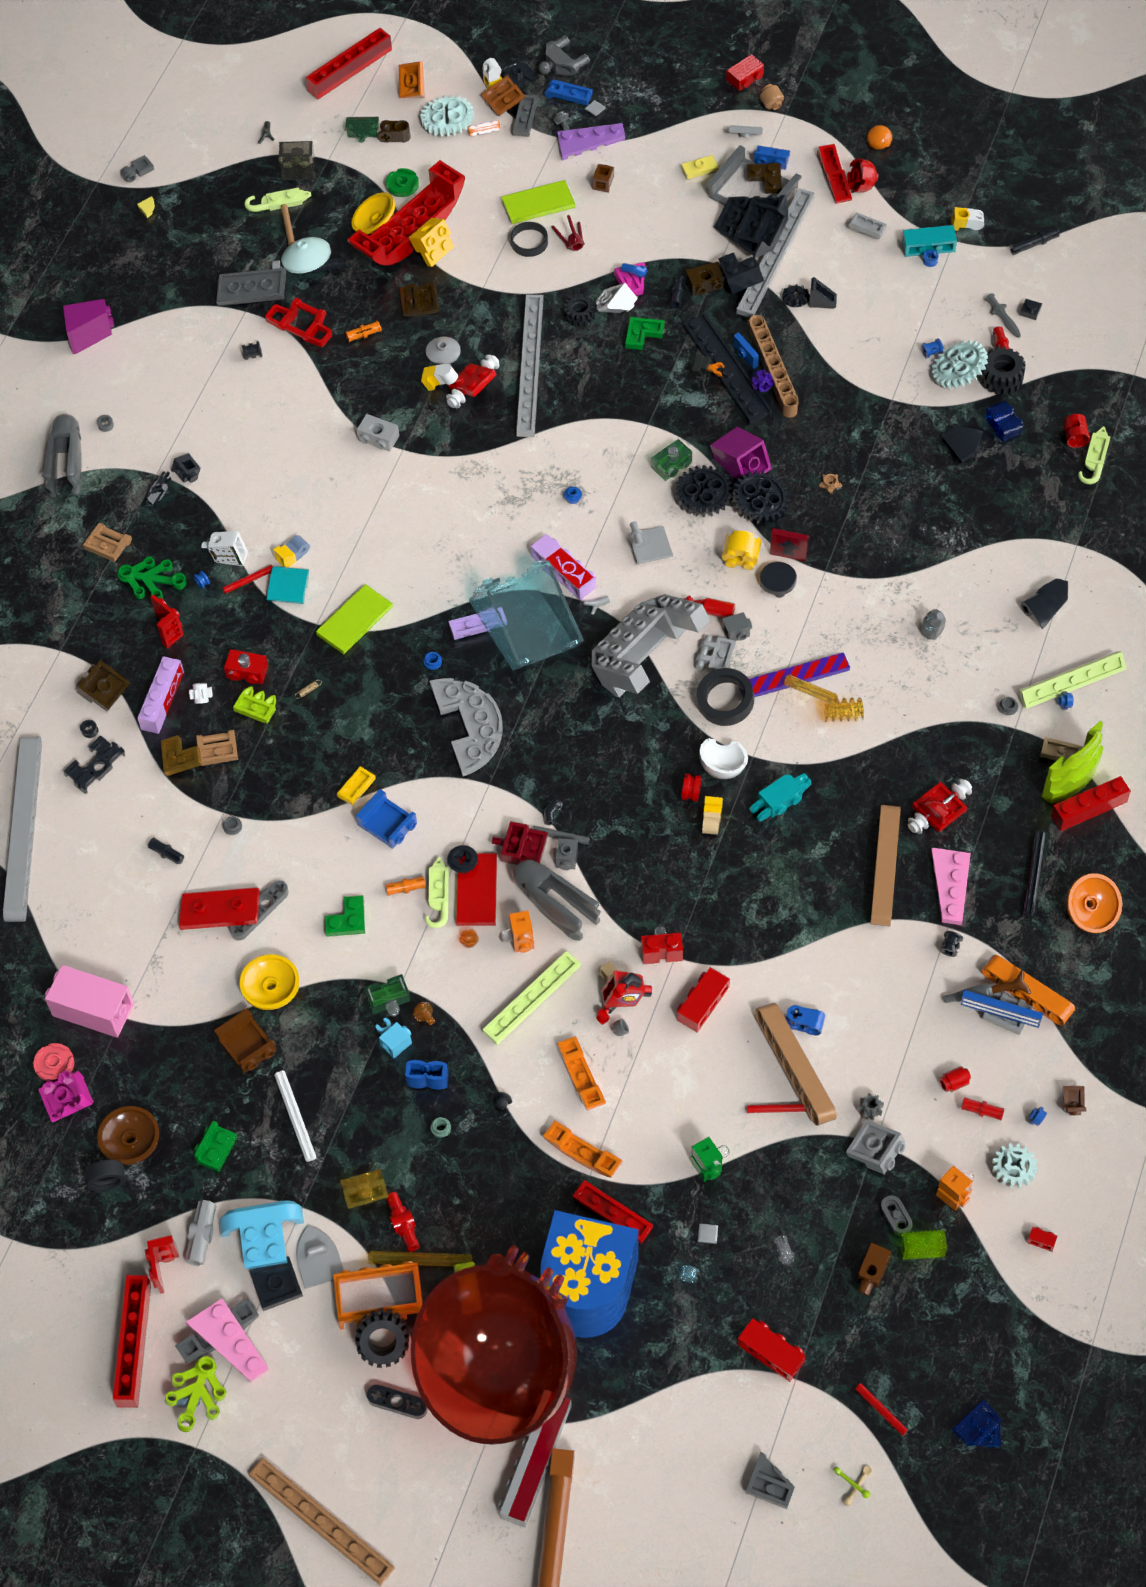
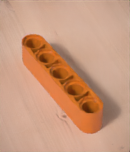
M993 955L981 970L982 974L996 985L1014 981L1021 971L998 955ZM1024 972L1023 981L1031 990V994L1029 995L1024 991L1016 989L1007 992L1019 1000H1025L1027 1004L1033 1006L1034 1010L1043 1013L1045 1017L1054 1023L1064 1025L1075 1011L1074 1005Z

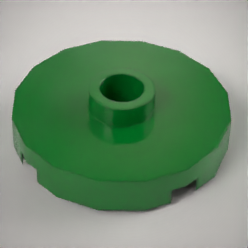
M400 168L397 169L398 171L390 172L386 177L387 190L396 197L410 196L419 188V178L413 170Z

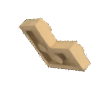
M1045 737L1040 757L1056 761L1061 756L1068 759L1083 746Z

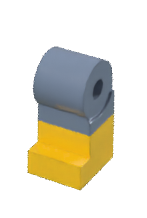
M296 535L282 547L277 546L273 549L275 560L282 567L288 568L309 551L310 545L301 536Z

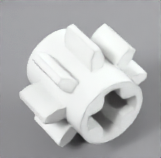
M207 683L193 684V689L189 690V697L194 699L195 703L209 702L208 697H212V687L207 688Z

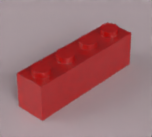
M1119 776L1055 804L1051 818L1061 832L1127 803L1131 790L1123 778Z

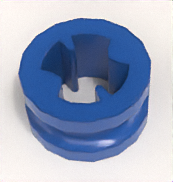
M935 250L925 251L923 254V264L927 267L936 266L939 258L938 253Z
M199 571L198 575H193L194 581L201 589H204L205 585H210V581L203 571Z

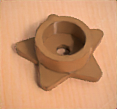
M837 474L822 475L823 482L819 484L820 488H826L831 494L835 488L842 487V484L838 482Z

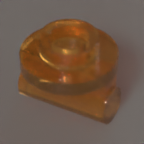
M422 1002L415 1007L413 1014L418 1021H426L429 1025L435 1022L432 1016L433 1008L429 1003Z

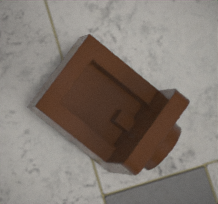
M1063 1086V1111L1069 1112V1115L1073 1116L1081 1115V1112H1087L1084 1086Z

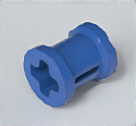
M939 338L931 343L921 344L922 353L926 359L930 355L943 353V344Z

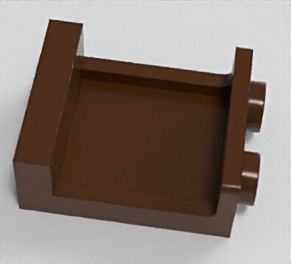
M248 1008L214 1030L217 1040L243 1073L255 1069L258 1063L264 1059L271 1058L277 1051L273 1040L270 1041L259 1027Z

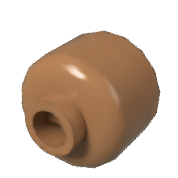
M769 84L762 88L760 99L767 109L777 110L782 106L784 95L777 85Z

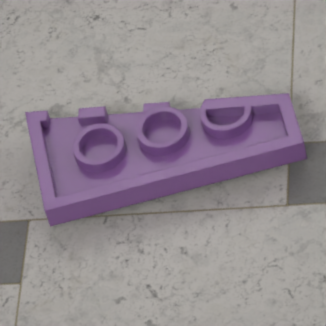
M622 123L557 132L562 161L568 159V156H578L583 151L589 149L593 151L598 146H608L625 140Z

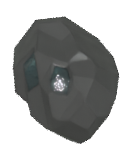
M933 609L924 617L921 633L928 640H936L943 632L946 623L944 614L938 609Z

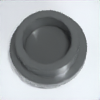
M1006 697L1000 701L999 709L1005 715H1013L1018 710V703L1014 698Z
M234 816L228 817L223 823V830L228 835H236L242 830V822Z

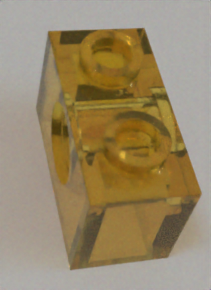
M381 1169L340 1180L348 1209L388 1198Z

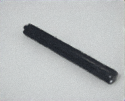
M1041 830L1035 831L1023 915L1030 918L1034 916L1046 835L1045 831Z

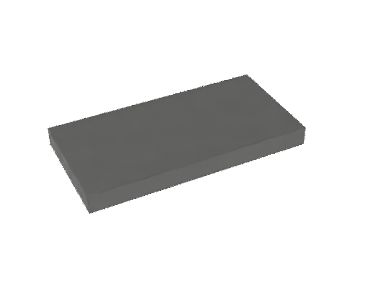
M285 268L219 274L216 303L218 306L282 300L284 299L286 270Z

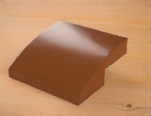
M508 75L481 94L485 102L498 116L525 98V95Z

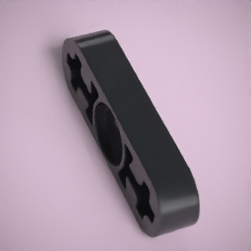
M373 1385L367 1391L368 1402L374 1407L414 1419H422L427 1414V1403L421 1397L381 1385ZM380 1391V1395L387 1398V1404H385V1399L380 1397L374 1400L372 1394ZM394 1397H401L403 1399V1404L400 1407L391 1405ZM407 1400H410L409 1403L411 1406H417L418 1404H421V1408L423 1410H418V1412L415 1413L414 1408L408 1406V1410H405L407 1407Z

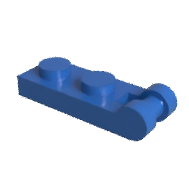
M552 79L544 95L548 98L556 97L588 105L593 95V89Z

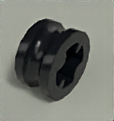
M85 720L80 726V730L86 738H93L99 732L97 724L93 720ZM90 726H92L93 729L87 732L86 728H90Z

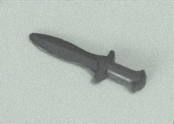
M995 294L987 295L986 301L990 302L994 308L992 315L997 314L1000 316L1008 330L1020 338L1021 334L1017 325L1005 311L1007 305L999 304L995 299Z

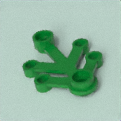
M152 557L145 558L144 561L133 567L123 565L117 573L120 581L129 583L137 599L144 598L146 594L144 588L139 586L135 579L144 582L151 592V596L159 594L157 598L162 599V591L157 589L153 582L173 585L178 590L183 589L187 584L186 577L182 573H176L172 577L157 575L162 571L170 572L173 569V565L170 560H163L161 564L155 566V561ZM144 568L150 569L144 573L139 572Z

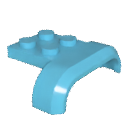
M278 1201L227 1211L219 1219L221 1237L230 1236L231 1232L240 1230L245 1270L287 1263L282 1222L304 1223L302 1207L294 1201Z

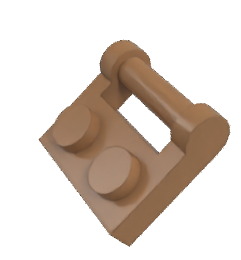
M99 523L87 538L83 547L85 550L115 562L125 547L131 543L132 537L127 534H120ZM102 534L107 535V536H109V537H112V538H114V539H116V540H119V542H116V541L111 540V539H109V538H107V537H104V536H102Z
M234 729L228 730L227 733L196 736L197 745L201 752V766L238 760ZM230 740V741H226V742H220V743H214V744L204 745V744H206V743H212V742Z

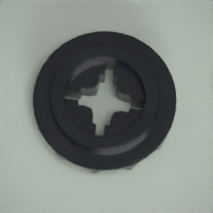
M797 283L795 286L789 284L788 288H784L782 293L784 303L791 307L804 306L810 297L808 289H805L803 285L798 286ZM795 292L798 293L797 299H795V296H794V293H795Z
M456 846L448 853L447 864L457 874H467V872L473 871L475 866L478 865L477 852L470 846ZM464 856H466L467 862H463V864L460 865V861L458 859H462Z

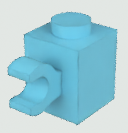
M384 1018V1023L387 1025L385 1028H381L378 1024L376 1025L377 1032L381 1034L379 1037L380 1046L391 1057L396 1058L412 1044L411 1032L406 1026H400L397 1022L391 1026L390 1020Z

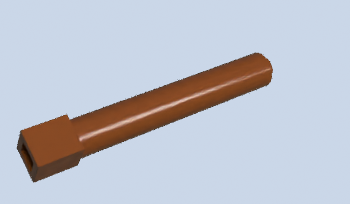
M556 1448L552 1450L537 1587H560L575 1450Z

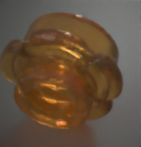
M464 930L460 934L459 941L466 948L474 947L479 941V936L475 930Z

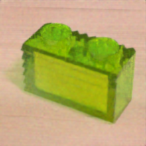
M939 1229L937 1231L929 1230L928 1232L921 1230L920 1232L916 1231V1233L914 1231L912 1233L904 1231L901 1239L903 1260L945 1257L947 1251L945 1231L943 1229L941 1231Z

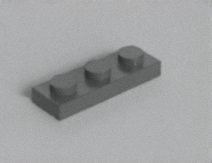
M525 95V98L520 101L513 135L530 137L538 96Z

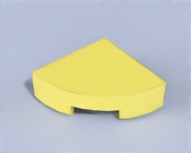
M152 196L137 204L146 218L152 215L155 207Z

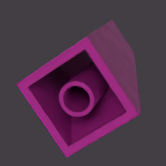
M105 299L63 306L66 331L73 354H77L112 335L111 327H114L113 317H109L111 316L110 306H106Z
M736 427L710 445L714 459L736 480L741 478L742 474L747 475L748 471L753 475L755 470H757L758 474H761L762 470L764 473H767L772 469L764 440L739 427Z

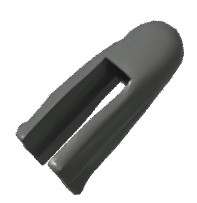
M69 414L56 416L50 428L45 469L42 477L46 479L45 488L49 490V497L51 498L56 497L58 453H68L67 478L72 484L71 491L73 496L78 495L81 489L82 453L80 428L78 421Z
M523 860L515 866L512 874L514 883L539 911L569 938L577 941L583 939V934L580 931L582 921L555 899L547 895L551 889L593 924L597 925L600 922L599 915L601 911L597 909L599 902L552 870L534 860Z

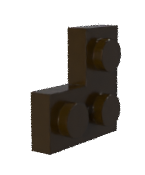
M780 163L747 164V181H764L765 194L780 193L782 190Z

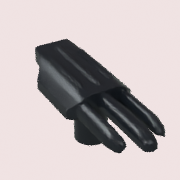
M163 471L149 489L145 500L150 505L160 501L164 496L172 479L169 477L166 481L170 472L165 474V471Z

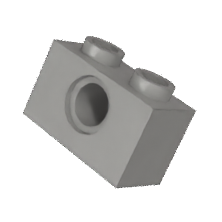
M366 414L357 428L358 440L364 444L376 446L381 450L391 451L399 438L398 425Z

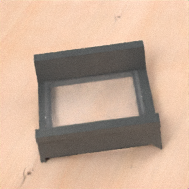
M739 145L708 181L706 186L709 187V198L725 206L729 197L747 196L748 198H753L754 196L767 197L768 195H774L775 197H780V195H786L788 198L795 188H798V182L802 176L796 173L791 180L781 176L782 190L780 193L765 194L764 181H747V164L756 163L745 158V147Z

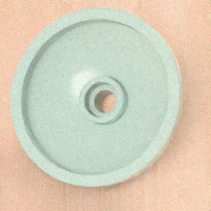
M318 237L302 238L286 248L282 254L281 262L288 272H310L322 266L329 259L331 248L324 239Z

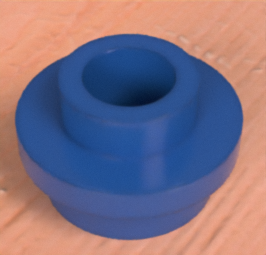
M569 487L564 492V498L568 503L576 504L582 498V492L578 487Z
M429 652L424 657V666L430 670L438 669L442 665L441 656L436 652Z
M1062 691L1058 696V705L1062 710L1072 708L1074 703L1072 693Z
M1035 1107L1028 1117L1031 1119V1125L1039 1126L1047 1115L1043 1107L1038 1109Z

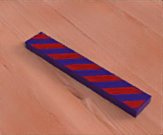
M844 652L750 678L749 680L752 684L755 698L850 671V665ZM739 687V690H740L741 695H742V697H743L744 692H743V690Z

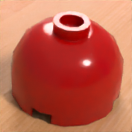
M859 158L854 159L850 163V167H852L851 172L847 173L849 189H853V193H865L871 190L877 182L878 173L874 164L870 161Z

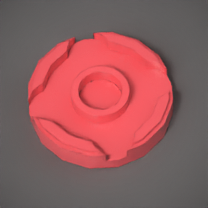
M59 1043L48 1044L49 1046L42 1047L34 1056L33 1066L35 1072L40 1079L46 1082H54L58 1080L60 1073L64 1071L72 1072L75 1063L73 1054L68 1047Z

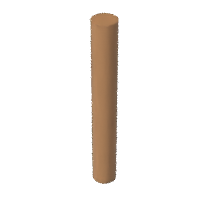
M286 204L281 205L288 244L290 245L295 240L288 207Z

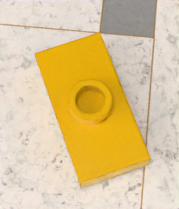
M360 766L338 791L337 797L353 806L376 779L375 775Z

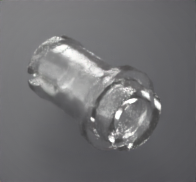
M783 1235L782 1238L781 1236L775 1238L774 1243L780 1255L779 1261H782L783 1264L793 1262L795 1253L791 1251L787 1236Z

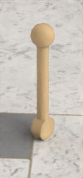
M864 1467L863 1474L857 1482L859 1486H861L866 1476L871 1474V1467ZM856 1488L852 1490L849 1497L844 1499L846 1506L852 1504V1499L858 1491Z

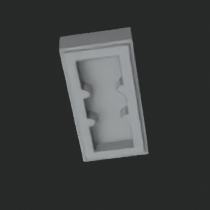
M730 125L729 132L741 133L743 137H750L751 134H762L763 128Z
M856 212L849 223V228L880 239L887 228V224Z

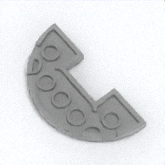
M452 678L431 680L430 686L440 714L443 715L456 710L460 712L468 737L452 741L451 744L462 776L469 775L488 763L500 745L503 733L500 710L494 699L473 683L454 681Z

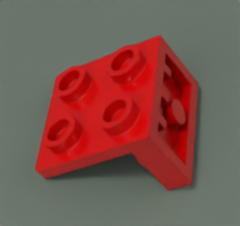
M152 595L150 598L154 612L160 620L157 623L162 644L168 649L184 635L182 623L179 620L180 615L176 609L168 607L162 598Z
M172 1235L147 1241L148 1249H145L146 1259L150 1265V1269H148L150 1280L153 1282L154 1288H158L160 1294L165 1292L159 1262L168 1263L179 1257L178 1248Z

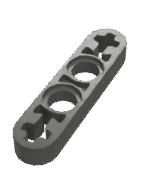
M275 881L260 895L257 924L230 926V933L233 939L239 941L245 939L286 899L289 891L284 881ZM277 888H278V889H282V888H283V892H282V893H281L280 891L276 892V889H277ZM264 900L271 901V905L266 908L262 907L261 903ZM242 928L243 932H239V931H238V932L236 933L235 929H239V930H240V929Z

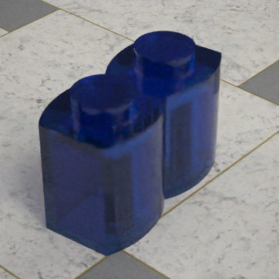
M1006 401L987 408L985 413L986 420L1002 442L1021 435L1023 429L1022 420L1014 414V408Z

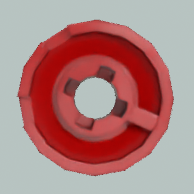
M686 773L685 776L687 777L684 778L682 800L692 799L693 802H697L701 786V776L696 775L694 777Z

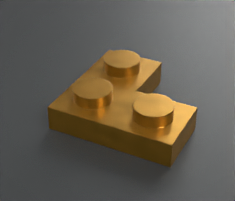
M178 735L161 740L163 768L167 776L202 765L201 752L198 746L182 750V741Z

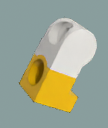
M494 58L487 59L483 64L484 84L489 89L502 79L500 76L501 68Z
M954 207L951 225H954L955 231H958L959 228L980 230L984 227V213L981 210Z
M450 364L424 367L421 382L428 391L435 390L437 385L453 384L457 380L458 374Z

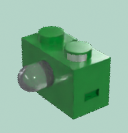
M709 1136L691 1146V1163L704 1182L708 1179L713 1180L721 1174L722 1159L726 1158L730 1153L729 1148L725 1145L717 1148Z

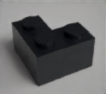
M734 252L718 258L732 294L764 281L755 256L738 262Z

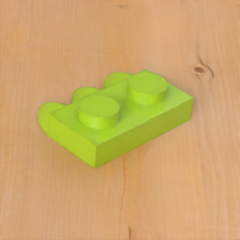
M253 687L246 688L233 706L234 711L267 724L276 710L275 695L270 696L264 701V691L258 692L253 697Z

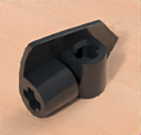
M1056 578L1038 589L1035 595L1021 602V609L1028 617L1034 615L1041 629L1045 628L1068 600V581Z

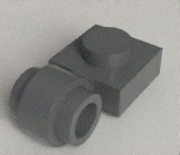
M144 155L132 161L131 167H123L121 169V176L126 182H133L136 179V174L141 177L153 171L154 165Z

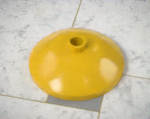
M381 192L366 199L353 215L352 228L356 232L360 229L366 234L375 232L392 217L395 210L394 198L389 193Z
M275 954L262 955L253 959L246 965L240 976V990L244 999L250 1005L263 1010L278 1009L288 1004L297 994L300 984L299 973L295 965L289 959ZM270 986H274V989L269 990L268 988Z

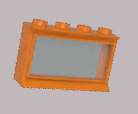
M406 1261L401 1263V1265L392 1266L391 1264H385L380 1266V1268L364 1267L359 1269V1271L343 1270L338 1272V1274H333L340 1330L344 1329V1323L356 1322V1325H358L365 1314L367 1316L370 1315L371 1310L378 1312V1308H383L385 1312H387V1309H392V1313L398 1312L401 1319H407V1314L419 1313L420 1318H425L418 1263Z

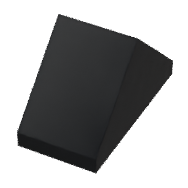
M811 278L809 307L836 308L837 294L817 278Z

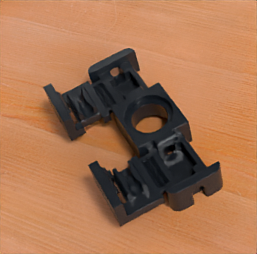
M101 735L89 746V751L91 753L94 750L97 751L98 756L86 768L80 767L79 762L74 760L64 770V775L73 779L74 785L84 794L88 793L87 788L96 779L100 781L113 769L112 763L121 754L125 757V750L122 747L119 748L116 742L109 743ZM97 764L105 766L104 770L100 772L96 771L94 767Z

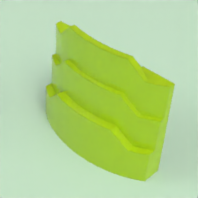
M1099 721L1087 732L1084 746L1068 759L1061 756L1049 767L1042 797L1050 804L1074 796L1095 775L1103 753V746L1100 745L1102 740V721Z

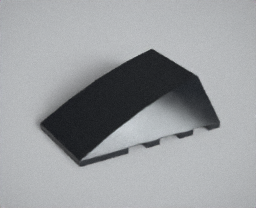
M787 196L729 197L714 228L758 258L774 250L789 220Z

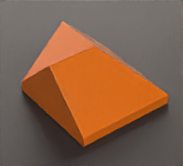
M422 61L399 65V98H425Z

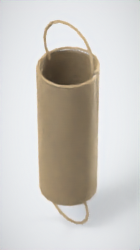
M313 681L299 690L298 693L301 697H304L319 685L316 681Z

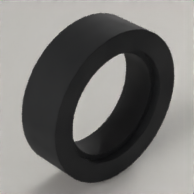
M720 668L708 673L700 681L696 693L701 714L706 720L719 726H731L743 721L751 713L754 706V692L750 680L745 674L732 668ZM722 683H733L739 686L744 692L741 703L730 711L715 710L707 702L708 695L715 686Z

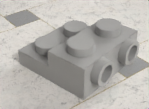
M866 1120L846 1153L848 1157L865 1163L867 1168L885 1174L887 1170L893 1169L897 1154L904 1152L905 1140L900 1132Z

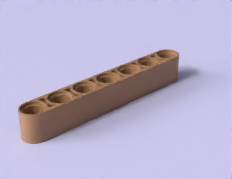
M754 315L749 320L750 338L759 355L763 369L766 373L770 372L773 377L774 385L771 388L782 414L786 417H794L798 411V397L765 319L760 315Z
M881 805L870 925L888 927L891 925L901 809L898 806Z
M771 1003L756 1008V1020L812 1122L819 1126L837 1118L836 1109L778 1005Z

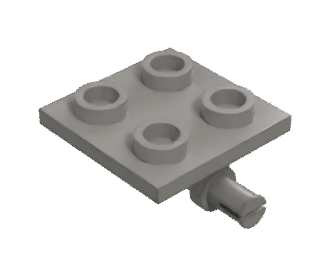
M636 521L630 523L632 532L628 533L637 564L673 557L664 526L641 531Z

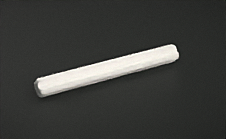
M281 1070L275 1073V1078L304 1158L307 1162L316 1159V1155L286 1073Z

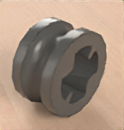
M102 415L97 420L98 428L102 432H108L114 427L113 419L109 415ZM103 422L109 423L108 425L105 424V426L102 425Z

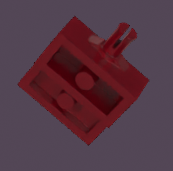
M510 821L505 838L493 836L492 844L503 846L501 862L517 865L523 860H534L541 864L548 832L529 829L527 824Z

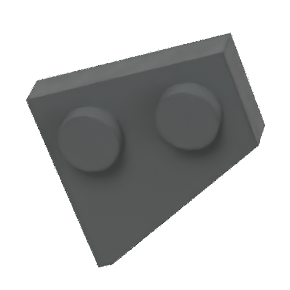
M760 1452L747 1486L746 1494L787 1509L795 1486L782 1475V1472L776 1466L774 1467L764 1453Z

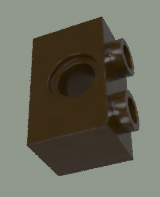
M718 261L686 270L685 281L692 297L725 288V275Z

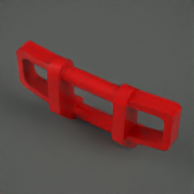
M298 298L292 301L290 309L275 304L265 315L266 322L282 331L286 330L303 338L304 341L319 347H323L332 336L331 329L322 325L326 311L309 306ZM299 309L315 315L314 322L306 332L290 325L296 318ZM276 312L285 314L280 322L272 318ZM319 330L326 333L321 340L314 338Z

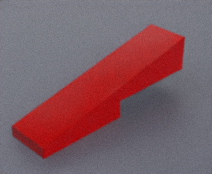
M835 144L819 146L817 155L835 203L852 201L845 171L841 167Z

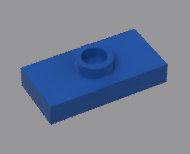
M740 333L735 334L733 337V347L738 351L739 356L744 358L752 369L758 367V353Z

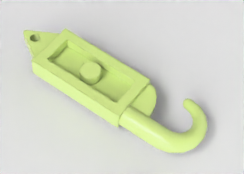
M294 188L268 193L262 198V204L250 205L249 202L255 198L250 196L245 200V207L251 212H259L269 209L270 211L281 209L283 204H286L287 207L302 205V202L311 196V192Z

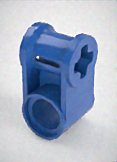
M793 1005L788 1008L785 1019L792 1030L818 1036L822 1032L826 1015L819 1010Z

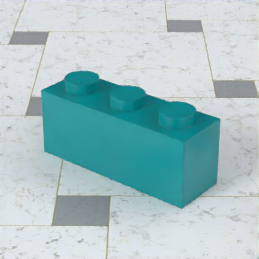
M954 225L903 230L902 245L905 257L920 256L927 250H935L938 254L956 252L957 237Z

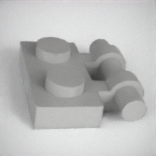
M705 636L704 641L700 645V654L696 658V669L702 670L705 664H709L708 671L711 672L720 668H729L736 641L717 637L715 643L711 642V636ZM708 651H713L712 656L707 655Z
M1007 992L994 993L993 998L1031 1010L1033 1008L1025 1000L1015 999L1009 996L1010 994ZM986 1012L983 1015V1020L1018 1035L1021 1034L1025 1025Z

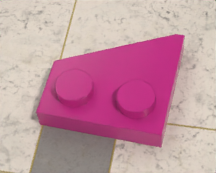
M642 262V263L633 264V265L645 266V263ZM621 267L614 268V275L619 284L626 283L635 296L643 294L644 277L639 278L631 273L622 272Z

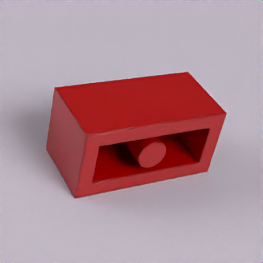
M1032 1227L1027 1243L1053 1252L1058 1236L1053 1232L1043 1231L1039 1227Z

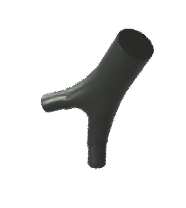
M269 121L264 122L263 133L258 141L259 144L266 137H269L272 141L275 140L270 132L271 123Z

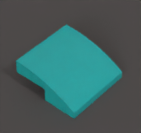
M273 566L267 600L304 604L305 592L308 587L309 569Z

